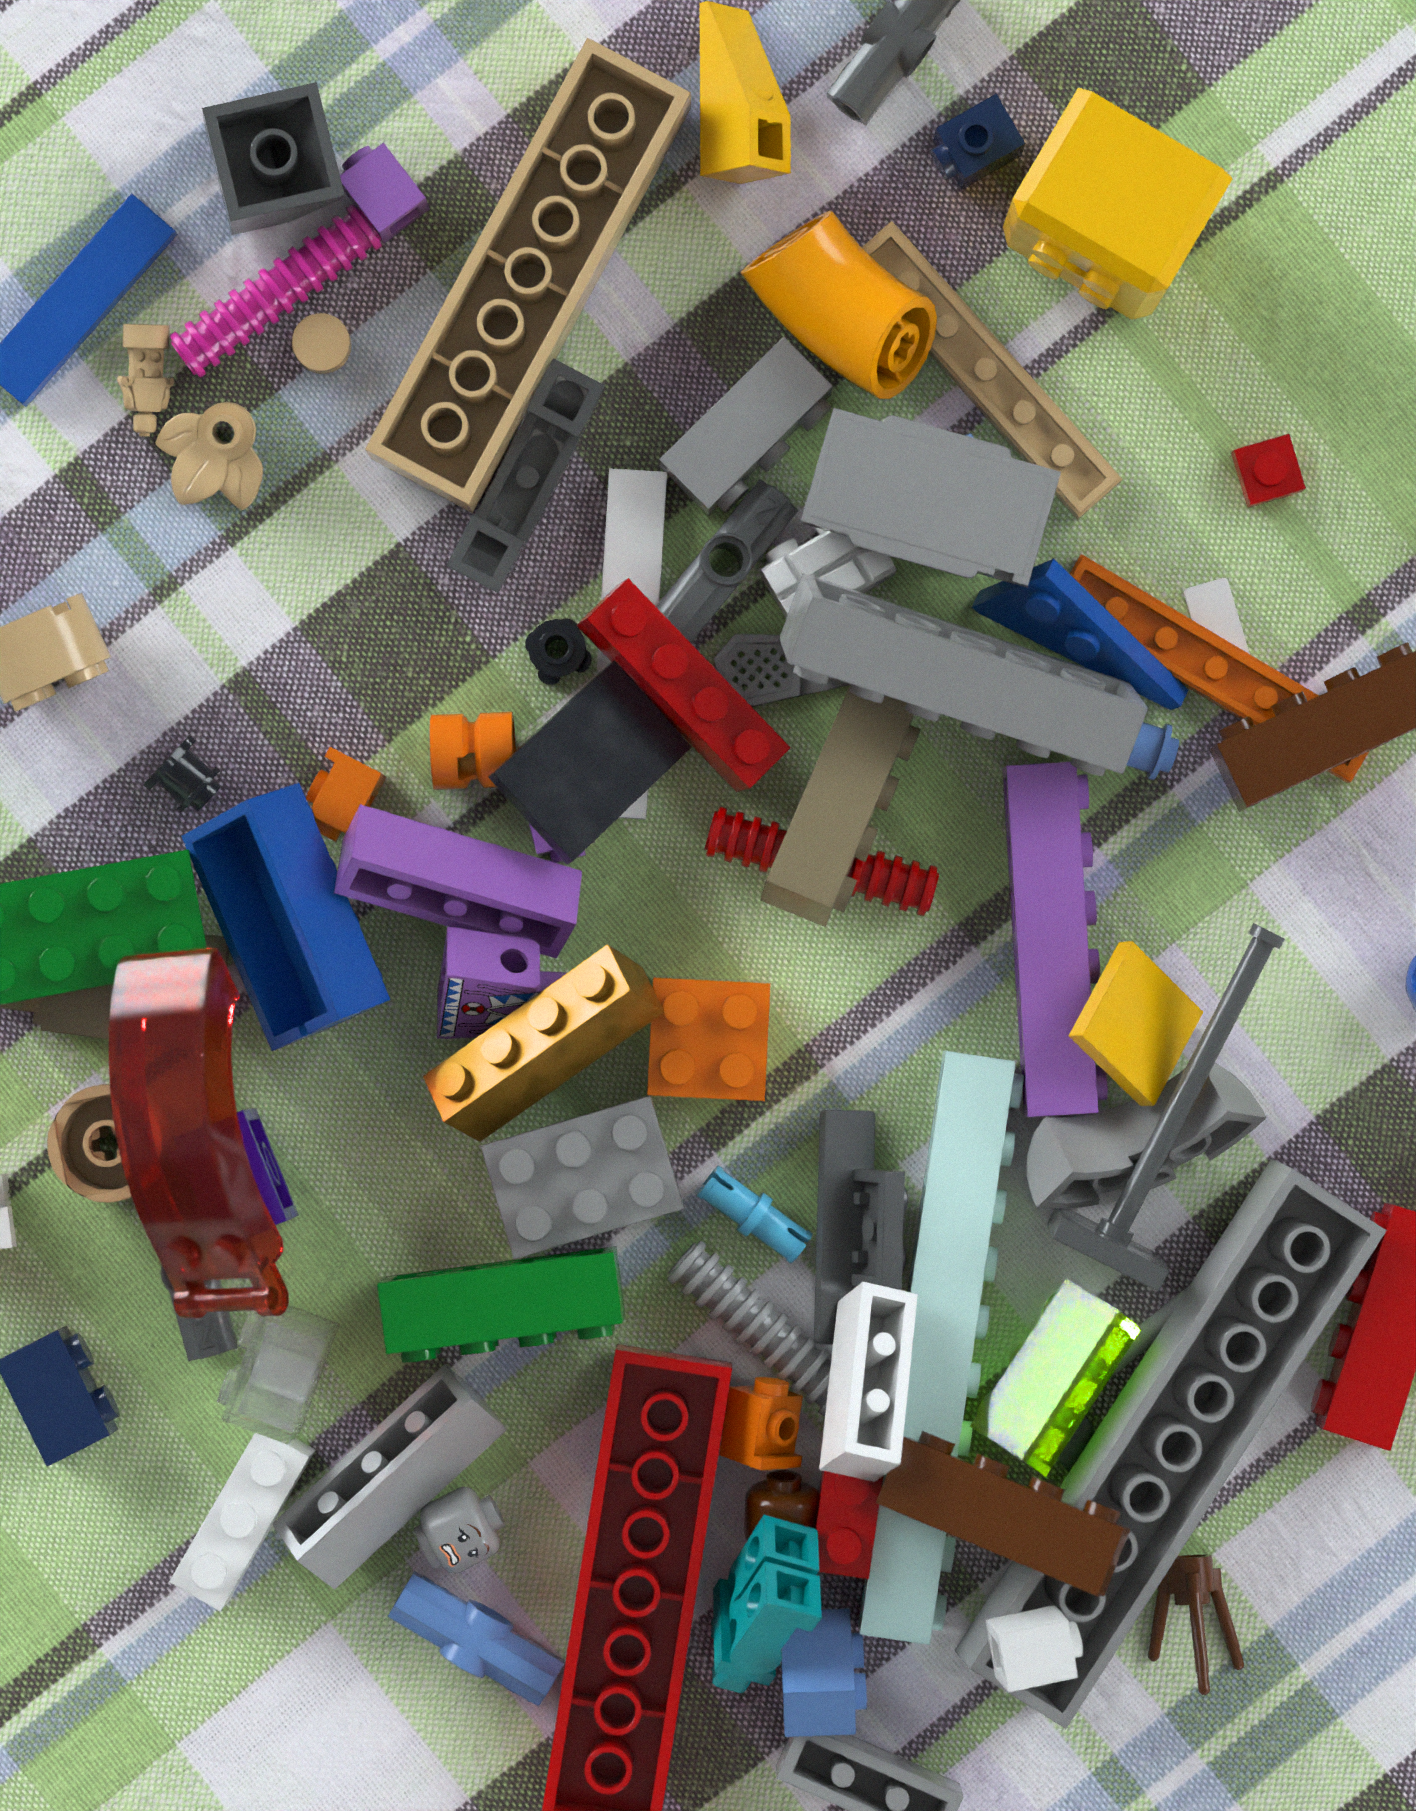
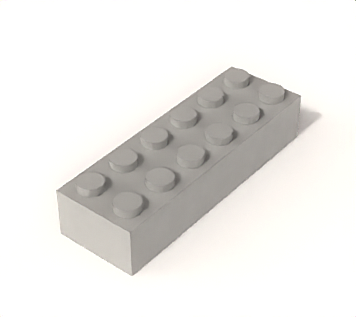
M804 573L801 576L779 638L788 663L795 665L793 672L802 678L820 684H827L829 677L851 684L850 692L874 702H883L886 695L907 702L905 710L921 718L938 721L940 714L961 720L960 727L973 735L994 739L997 732L1017 739L1016 747L1025 752L1048 758L1050 752L1054 751L1072 757L1070 764L1074 767L1098 776H1103L1106 769L1121 774L1124 773L1148 711V707L1129 682Z

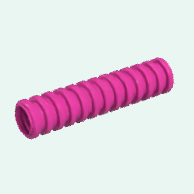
M350 204L346 207L347 215L342 218L338 215L332 217L333 225L326 229L321 225L316 229L319 235L311 239L309 236H306L302 239L304 246L298 250L293 246L287 250L289 256L283 261L279 257L274 259L272 262L275 267L269 271L265 268L258 271L260 277L254 282L250 278L246 279L243 282L245 286L243 290L239 293L235 289L231 290L228 293L231 298L225 303L220 299L214 303L216 308L209 314L206 310L199 313L201 320L196 324H193L192 321L184 324L187 329L185 332L179 335L174 331L170 334L172 340L170 343L193 375L197 374L200 378L206 374L204 368L209 364H212L214 367L221 364L220 356L225 353L228 356L235 354L233 347L240 342L243 346L250 343L249 335L254 332L258 335L264 333L263 325L269 321L273 325L279 322L278 314L284 310L287 314L293 312L292 304L298 300L304 304L309 300L306 294L313 289L317 293L322 291L323 286L321 283L327 279L331 282L338 279L336 273L343 268L348 272L353 268L350 262L356 258L360 261L367 258L365 252L371 247L376 251L382 247L380 242L382 239L364 213L358 207Z

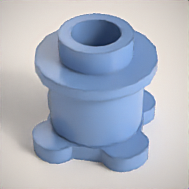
M1143 722L1127 766L1147 772V778L1151 780L1157 777L1160 770L1169 773L1179 747V740L1171 737L1172 725L1166 723L1163 728Z

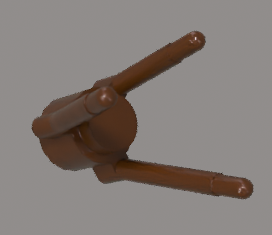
M1210 1554L1177 1556L1157 1587L1158 1593L1150 1635L1148 1658L1150 1661L1155 1662L1160 1657L1170 1595L1174 1594L1175 1605H1189L1198 1690L1200 1694L1207 1695L1210 1692L1202 1604L1210 1603L1209 1592L1211 1593L1234 1669L1242 1670L1244 1668V1661L1222 1589L1221 1568H1213V1559Z

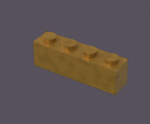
M607 944L423 1075V1078L443 1122L481 1142L664 1013V1010L643 967Z

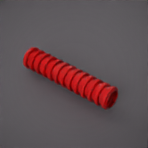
M720 806L718 811H715L704 849L707 850L706 856L713 858L715 853L724 855V861L731 863L733 858L742 860L741 866L748 868L750 863L760 865L759 871L767 872L768 867L771 868L787 831L779 829V822L772 821L771 826L761 824V817L755 816L753 821L744 819L745 813L738 811L736 816L728 815L727 808ZM879 850L876 852V855L869 854L866 862L857 858L854 859L847 875L857 880L851 897H854L855 893L858 892L864 894V900L869 902L872 901L873 897L882 899L881 904L887 907L890 906L891 902L899 904V910L905 912L908 907L916 908V914L919 916H924L926 911L929 912L939 879L936 866L930 865L928 870L919 868L920 862L912 860L911 865L902 863L903 858L897 855L894 856L893 860L884 858L885 852Z

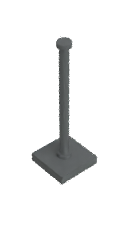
M1255 923L1252 924L1248 932L1253 937L1109 1218H1101L1098 1224L1069 1208L1054 1209L1047 1222L1053 1239L1158 1292L1169 1273V1269L1160 1254L1132 1241L1134 1233L1129 1231L1273 948L1280 949L1285 940L1283 937Z

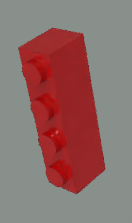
M629 578L613 588L576 625L611 662L615 660L675 729L736 792L750 789L791 748Z
M1384 1203L1382 1212L1374 1211L1370 1220L1385 1229L1386 1233L1369 1257L1364 1269L1360 1271L1346 1293V1300L1353 1302L1346 1325L1338 1323L1333 1332L1328 1356L1335 1358L1329 1380L1321 1378L1316 1386L1311 1402V1412L1317 1414L1315 1424L1323 1430L1391 1451L1416 1372V1212Z

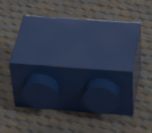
M67 1326L0 1359V1374L47 1467L117 1431L118 1427L114 1419L120 1416L118 1406L109 1389L105 1385L98 1388L88 1369L89 1366L94 1364L88 1345L79 1333L71 1335Z

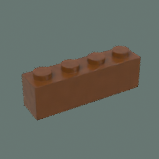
M1404 643L1377 656L1376 658L1381 667L1360 676L1356 667H1353L1324 681L1328 692L1307 701L1302 691L1274 704L1271 708L1275 717L1256 726L1249 716L1219 730L1218 732L1223 741L1214 745L1209 751L1238 811L1241 812L1416 730V651H1412L1409 643Z
M922 1431L918 1441L903 1436L901 1464L887 1473L876 1501L877 1504L1095 1596H1105L1131 1530L1117 1524L1120 1512L1087 1499L1084 1509L1061 1500L1065 1489L1034 1476L1031 1477L1028 1486L1006 1478L1010 1466L978 1453L973 1463L951 1455L955 1446L954 1443L928 1432Z

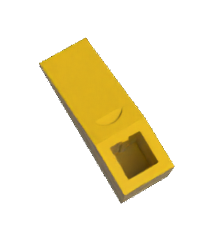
M711 1L699 3L700 176L744 184L791 174L790 113L749 11Z

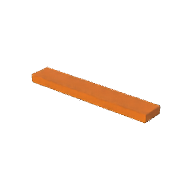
M1082 554L1069 573L1184 686L1241 720L1250 716L1256 726L1275 717L1271 706L1302 691L1307 701L1319 696ZM1369 752L1330 769L1328 772L1346 783H1350Z

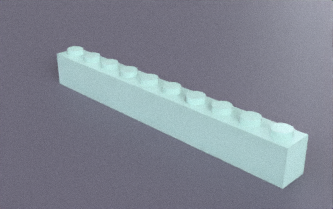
M943 1051L907 1292L918 1294L903 1436L918 1441L922 1431L928 1432L954 1443L955 1446L951 1455L958 1457V1455L968 1456L971 1444L973 1422L963 1420L966 1397L976 1398L979 1389L981 1364L972 1362L975 1339L985 1340L988 1328L990 1306L982 1305L980 1301L983 1281L994 1282L998 1248L990 1247L989 1240L992 1223L1002 1225L1007 1190L997 1189L1000 1165L1010 1167L1012 1162L1015 1132L1006 1131L1009 1108L1019 1109L1024 1074L1014 1073L1016 1061ZM887 1474L883 1476V1483L885 1481ZM879 1505L869 1579L864 1581L858 1629L860 1635L930 1645L932 1630H943L947 1596L937 1593L941 1571L951 1573L955 1537H948L946 1532Z

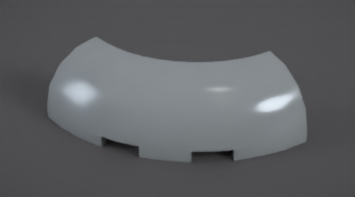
M1216 1062L1150 1190L1175 1180L1176 1175L1173 1169L1199 1156L1203 1152H1205L1209 1160L1214 1159L1248 1135L1267 1118L1250 1090L1235 1075ZM1184 1070L1167 1081L1155 1106H1140L1135 1100L1099 1113L1072 1117L1045 1116L1033 1134L1027 1153V1181L1036 1207L1065 1209L1098 1205L1100 1200L1098 1194L1124 1188Z

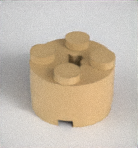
M83 593L67 598V603L65 601L54 607L51 605L0 627V697L3 704L11 702L15 712L56 695L52 683L64 679L68 688H71L109 671L104 660L111 658V655Z
M120 1083L95 1085L73 1094L58 1111L51 1124L47 1138L48 1156L56 1176L77 1194L92 1201L102 1203L132 1198L156 1185L168 1171L175 1146L172 1122L161 1103L150 1092L136 1086ZM108 1126H111L113 1134L122 1135L124 1140V1146L116 1150L117 1158L115 1159L111 1150H101L100 1139L108 1136Z

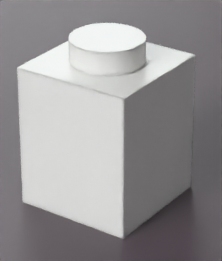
M1055 1605L986 1619L995 1678L1008 1692L1078 1678L1075 1658L1083 1656L1080 1632L1076 1622H1069V1619Z

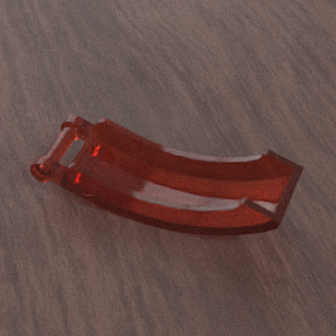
M218 948L124 956L118 962L113 984L109 1023V1081L115 1133L121 1162L135 1208L161 1265L175 1290L173 1301L178 1316L183 1319H195L204 1317L207 1312L256 1311L261 1316H281L288 1307L289 1293L275 1263L283 1253L284 1244L256 1184L241 1135L232 1075V1022L234 1007L239 1000V993ZM249 1278L253 1287L207 1289L203 1280Z

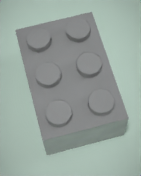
M651 1095L481 1146L514 1259L684 1209Z

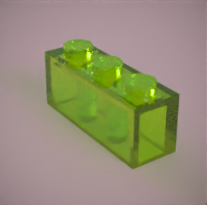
M1065 1279L1059 1290L1045 1302L1041 1317L1027 1339L1019 1344L1012 1353L1009 1367L994 1390L987 1393L980 1402L977 1416L970 1427L1000 1449L1046 1477L1141 1329L1115 1307Z

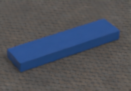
M131 193L0 342V385L22 405L27 407L178 235L176 231Z

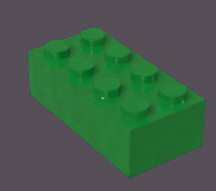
M188 849L0 883V1005L210 967Z
M617 1246L386 1276L377 1283L386 1354L401 1353L402 1363L435 1359L437 1354L441 1353L440 1347L455 1345L460 1346L461 1355L491 1352L496 1350V1346H499L498 1340L518 1337L519 1347L546 1345L555 1342L554 1339L557 1338L556 1332L576 1329L579 1340L611 1336L615 1330L614 1324H622L626 1315Z

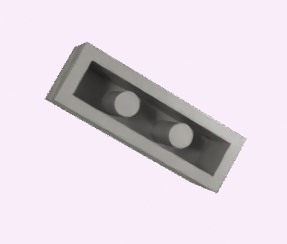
M782 337L659 459L660 468L667 472V475L708 516L718 506L726 513L748 492L750 488L744 481L759 466L765 472H768L787 454L791 447L785 440L797 428L802 426L808 432L830 411L832 406L826 400L831 396L833 386L785 337Z
M852 1735L788 1737L776 1764L778 1780L848 1811H958L964 1797L960 1783Z

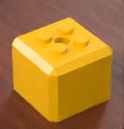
M1078 88L1016 191L1003 224V231L1007 246L1028 258L1027 263L1033 269L1048 278L1057 280L1060 277L1079 288L1078 293L1080 296L1102 309L1111 307L1134 320L1153 314L1233 178L1222 167L1092 91Z

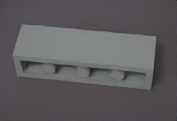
M444 1364L272 1525L295 1559L335 1590L507 1429L483 1397Z

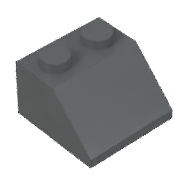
M317 82L202 108L204 126L232 235L288 223L345 198Z

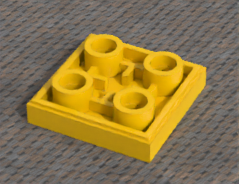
M1133 941L1119 942L1073 1026L1069 1037L1140 1106H1155L1203 1011Z

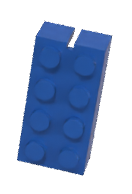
M300 783L247 799L181 836L186 849L189 850L191 861L271 1051L321 1033L391 1000L383 983L382 974L375 964L360 928L358 917L354 913L348 897L334 893L337 868L330 857L314 819L312 808L305 798Z

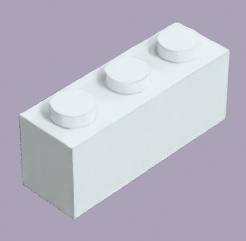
M862 1282L838 1301L819 1470L875 1482L901 1464L918 1294Z
M267 1421L260 1425L169 1582L221 1611L232 1597L270 1531L272 1523L275 1522L316 1450Z

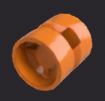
M513 712L480 713L475 722H469L464 714L431 715L430 760L433 789H467L472 780H478L483 788H497L488 776L516 751Z

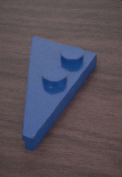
M1055 559L1033 567L1028 588L1001 581L980 590L972 605V608L977 613L1088 669L1129 682L1139 695L1169 710L1182 706L1188 689Z

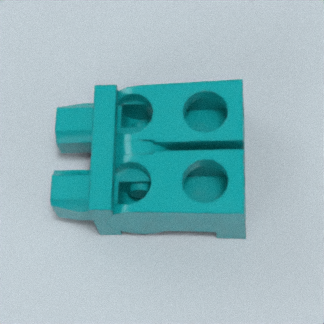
M763 1515L730 1567L728 1580L720 1578L714 1586L711 1638L714 1639L712 1684L716 1687L743 1693L751 1682L769 1686L776 1676V1668L782 1661V1648L795 1629L799 1628L812 1632L821 1620L820 1576H817L820 1571L817 1529Z

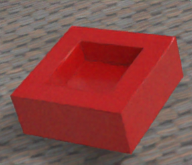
M1290 434L1235 449L1231 452L1247 508L1294 495L1306 489Z

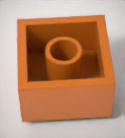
M653 978V990L664 1013L651 1021L647 1095L765 1101L771 983Z

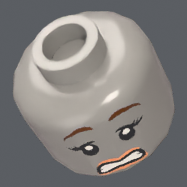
M460 1487L425 1505L420 1512L421 1524L414 1527V1531L431 1566L434 1569L443 1566L449 1573L457 1574L492 1557L498 1552L500 1540L497 1530L505 1527L506 1524L491 1495L480 1499L471 1488Z

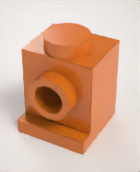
M329 747L324 757L334 764L329 773L323 769L318 772L309 788L306 800L313 804L311 808L320 833L337 842L341 832L346 834L359 805L372 806L386 776Z
M756 1377L754 1385L729 1387L719 1455L760 1471L801 1467L803 1456L794 1452L799 1431L803 1396L789 1391V1382L771 1377Z

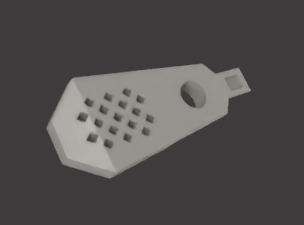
M734 634L714 657L715 669L751 707L850 685L829 677L827 684H820L796 675L793 672L795 665L789 664L779 639L780 635ZM773 648L777 651L775 655L770 653ZM756 650L761 653L758 657L754 654ZM740 652L745 654L742 659L738 656ZM781 656L786 658L784 662H781L779 660ZM765 658L770 660L768 664L763 662ZM749 659L753 661V664L751 666L747 664V661ZM733 660L737 663L735 667L730 664ZM774 665L779 667L776 672L772 669ZM758 666L763 669L760 673L756 671ZM742 668L746 670L744 674L739 672ZM783 672L788 675L785 679L781 677ZM767 673L771 676L769 681L764 678ZM751 675L755 678L753 682L748 679ZM734 677L739 679L737 683L732 681ZM776 681L780 683L778 688L773 685ZM759 683L764 685L762 689L757 687ZM743 684L748 687L745 691L741 688Z

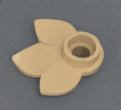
M221 402L212 405L203 414L181 413L176 415L163 426L155 444L165 453L177 457L172 468L171 484L178 503L183 505L197 503L214 495L218 490L241 510L248 508L254 501L263 479V465L252 448L256 438L255 422L251 414L244 407L233 402ZM221 421L228 422L234 429V437L231 442H224L217 435V426Z

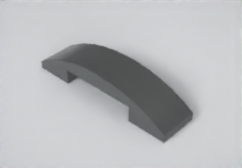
M553 358L527 408L528 414L478 511L475 515L471 516L446 565L447 567L497 593L500 592L557 489L606 387L605 385Z

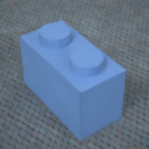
M850 1609L821 1610L822 1618L812 1632L796 1628L783 1646L781 1672L785 1737L856 1735V1710L867 1709L866 1674L854 1673V1668H864L863 1635H860L859 1632L851 1633Z

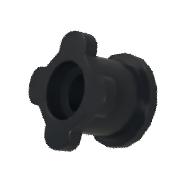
M571 619L545 621L536 627L526 638L525 647L529 652L530 660L538 670L540 681L546 685H556L561 677L570 675L574 671L578 673L586 672L591 666L592 657L590 652L586 650L584 636L576 626L577 623ZM554 640H562L568 645L567 653L558 659L547 655V647Z
M191 735L172 752L143 784L150 791L158 783L180 803L177 808L180 812L188 805L198 812L221 788L214 780V777L220 770L217 767L211 770L189 750L196 742Z

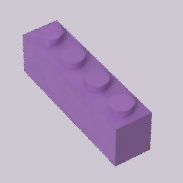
M360 804L342 840L334 893L448 927L533 939L540 945V954L557 959L577 923L582 871Z

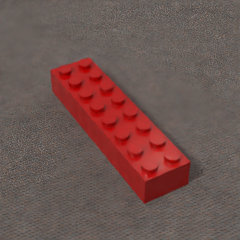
M621 1344L616 1346L542 1811H662L731 1380L732 1362Z

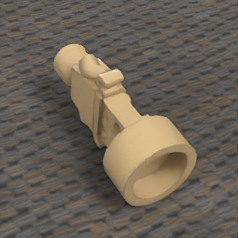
M123 324L122 347L127 348V354H129V376H118L117 383L121 386L124 407L130 411H138V414H135L133 417V430L139 433V436L150 437V433L156 432L157 418L152 412L166 410L170 399V387L174 385L173 377H163L164 349H169V325Z

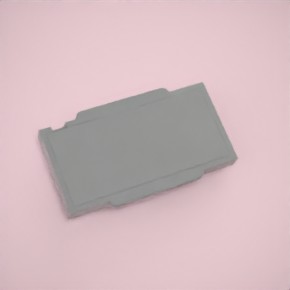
M833 408L801 523L850 537L851 543L859 548L965 578H973L978 573L1028 588L1061 472L1011 458V452L1007 447L894 415L887 416L884 421H879Z

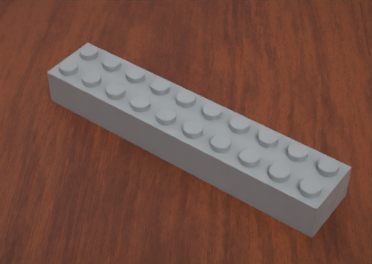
M1273 1159L1269 1161L1060 1486L1065 1489L1062 1501L1084 1509L1087 1499L1107 1506L1121 1513L1117 1524L1131 1529L1105 1596H1095L1012 1561L955 1649L957 1655L969 1669L1067 1729L1386 1233L1385 1229L1293 1168ZM1055 1605L1069 1619V1622H1076L1080 1632L1083 1656L1075 1658L1078 1678L1008 1692L995 1678L986 1619Z

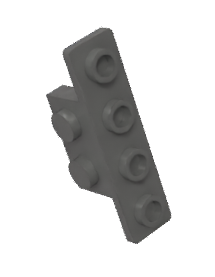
M822 1110L820 1112L814 1341L817 1344L833 1345L838 1301L860 1283L867 1282L902 1290V1273L906 1266V1251L903 1246V1219L908 1204V1195L904 1186L905 1172L874 1169L876 1115L873 1111Z

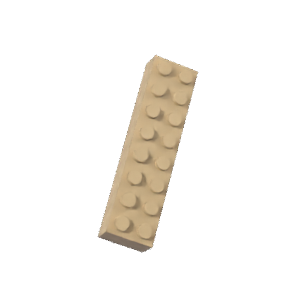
M587 37L369 440L365 450L372 460L471 513L474 512L528 412L527 408L553 358H557L691 109V92Z

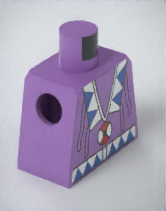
M447 927L437 988V1039L477 1038L568 972L540 971V945L533 939Z

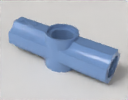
M416 1571L413 1572L388 1614V1617L438 1646L440 1654L457 1667L480 1678L486 1675L509 1691L522 1696L528 1702H532L538 1707L546 1697L565 1662L562 1658L513 1630V1624L493 1609L475 1600L470 1599L466 1602Z

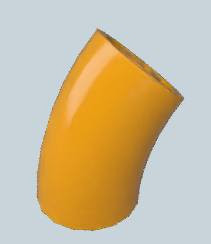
M831 210L808 221L779 240L740 272L764 305L806 349L836 373L878 399H891L901 393L917 376L927 359L934 340L937 324L935 305L928 297L910 288L879 265L855 241Z

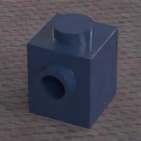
M996 93L935 129L933 138L936 147L932 148L930 153L944 179L949 180L954 177L961 190L1021 157L1026 143Z

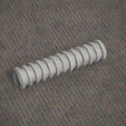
M699 1241L697 1244L694 1242L668 1272L670 1275L667 1280L671 1284L678 1281L684 1287L681 1289V1292L685 1296L692 1293L697 1298L695 1305L699 1308H702L704 1305L711 1310L708 1314L711 1319L716 1320L719 1317L725 1323L722 1328L726 1332L733 1329L738 1334L736 1341L740 1344L748 1342L752 1346L750 1349L752 1355L757 1356L760 1353L766 1359L763 1364L767 1368H771L774 1365L779 1370L777 1377L781 1380L789 1378L793 1382L791 1389L795 1392L800 1390L805 1392L807 1395L804 1400L808 1404L816 1402L820 1406L818 1412L825 1417L831 1361L828 1359L830 1353L826 1349L819 1352L814 1347L816 1342L812 1337H809L807 1340L800 1335L803 1329L799 1325H795L792 1328L786 1323L789 1317L785 1313H781L778 1316L773 1311L774 1303L771 1301L767 1303L762 1302L759 1299L761 1292L758 1289H754L751 1292L745 1286L748 1281L744 1277H740L737 1280L732 1275L734 1268L730 1265L721 1266L718 1263L720 1256L717 1253H713L710 1256L705 1252L704 1249L707 1245L703 1241Z

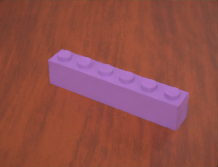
M1070 762L1008 765L1002 769L1020 1065L1021 1074H1024L1022 1090L1023 1114L1026 1117L1099 1113L1098 1100H1107L1108 1096L1107 1074L1069 1037L1073 1026L1091 995V984H1097L1100 978L1099 952L1097 948L1088 949L1087 926L1096 925L1097 921L1096 898L1094 890L1085 891L1083 868L1093 866L1092 838L1090 832L1081 833L1080 809H1089L1087 774L1077 775V768L1071 765Z

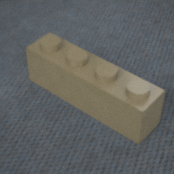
M850 686L768 874L761 896V901L824 927H826L833 909L845 912L857 883L856 879L847 875L855 858L866 862L879 830L869 826L876 807L887 812L900 780L890 775L897 757L908 762L921 730L911 725L914 714L905 710L907 702L886 695L881 703L870 701L850 692Z

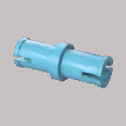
M719 1165L711 1172L703 1183L704 1187L702 1186L696 1195L738 1224L736 1228L738 1232L745 1237L750 1233L785 1257L786 1261L790 1264L801 1254L806 1247L805 1242H808L813 1235L811 1231L805 1230L771 1205L773 1199L763 1192L758 1196L723 1171V1168Z

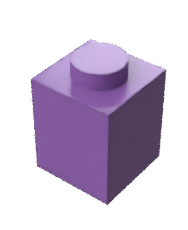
M384 142L374 150L370 146L361 148L343 163L342 168L345 172L340 175L345 194L354 206L358 207L368 218L384 244L430 210L426 197Z

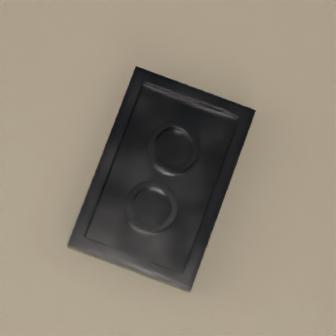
M614 660L602 669L488 778L566 864H569L692 747Z

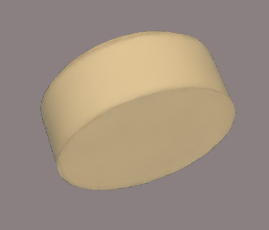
M316 313L305 317L296 326L292 336V348L300 364L307 370L318 374H328L341 368L348 360L351 353V338L345 325L338 318L330 314Z

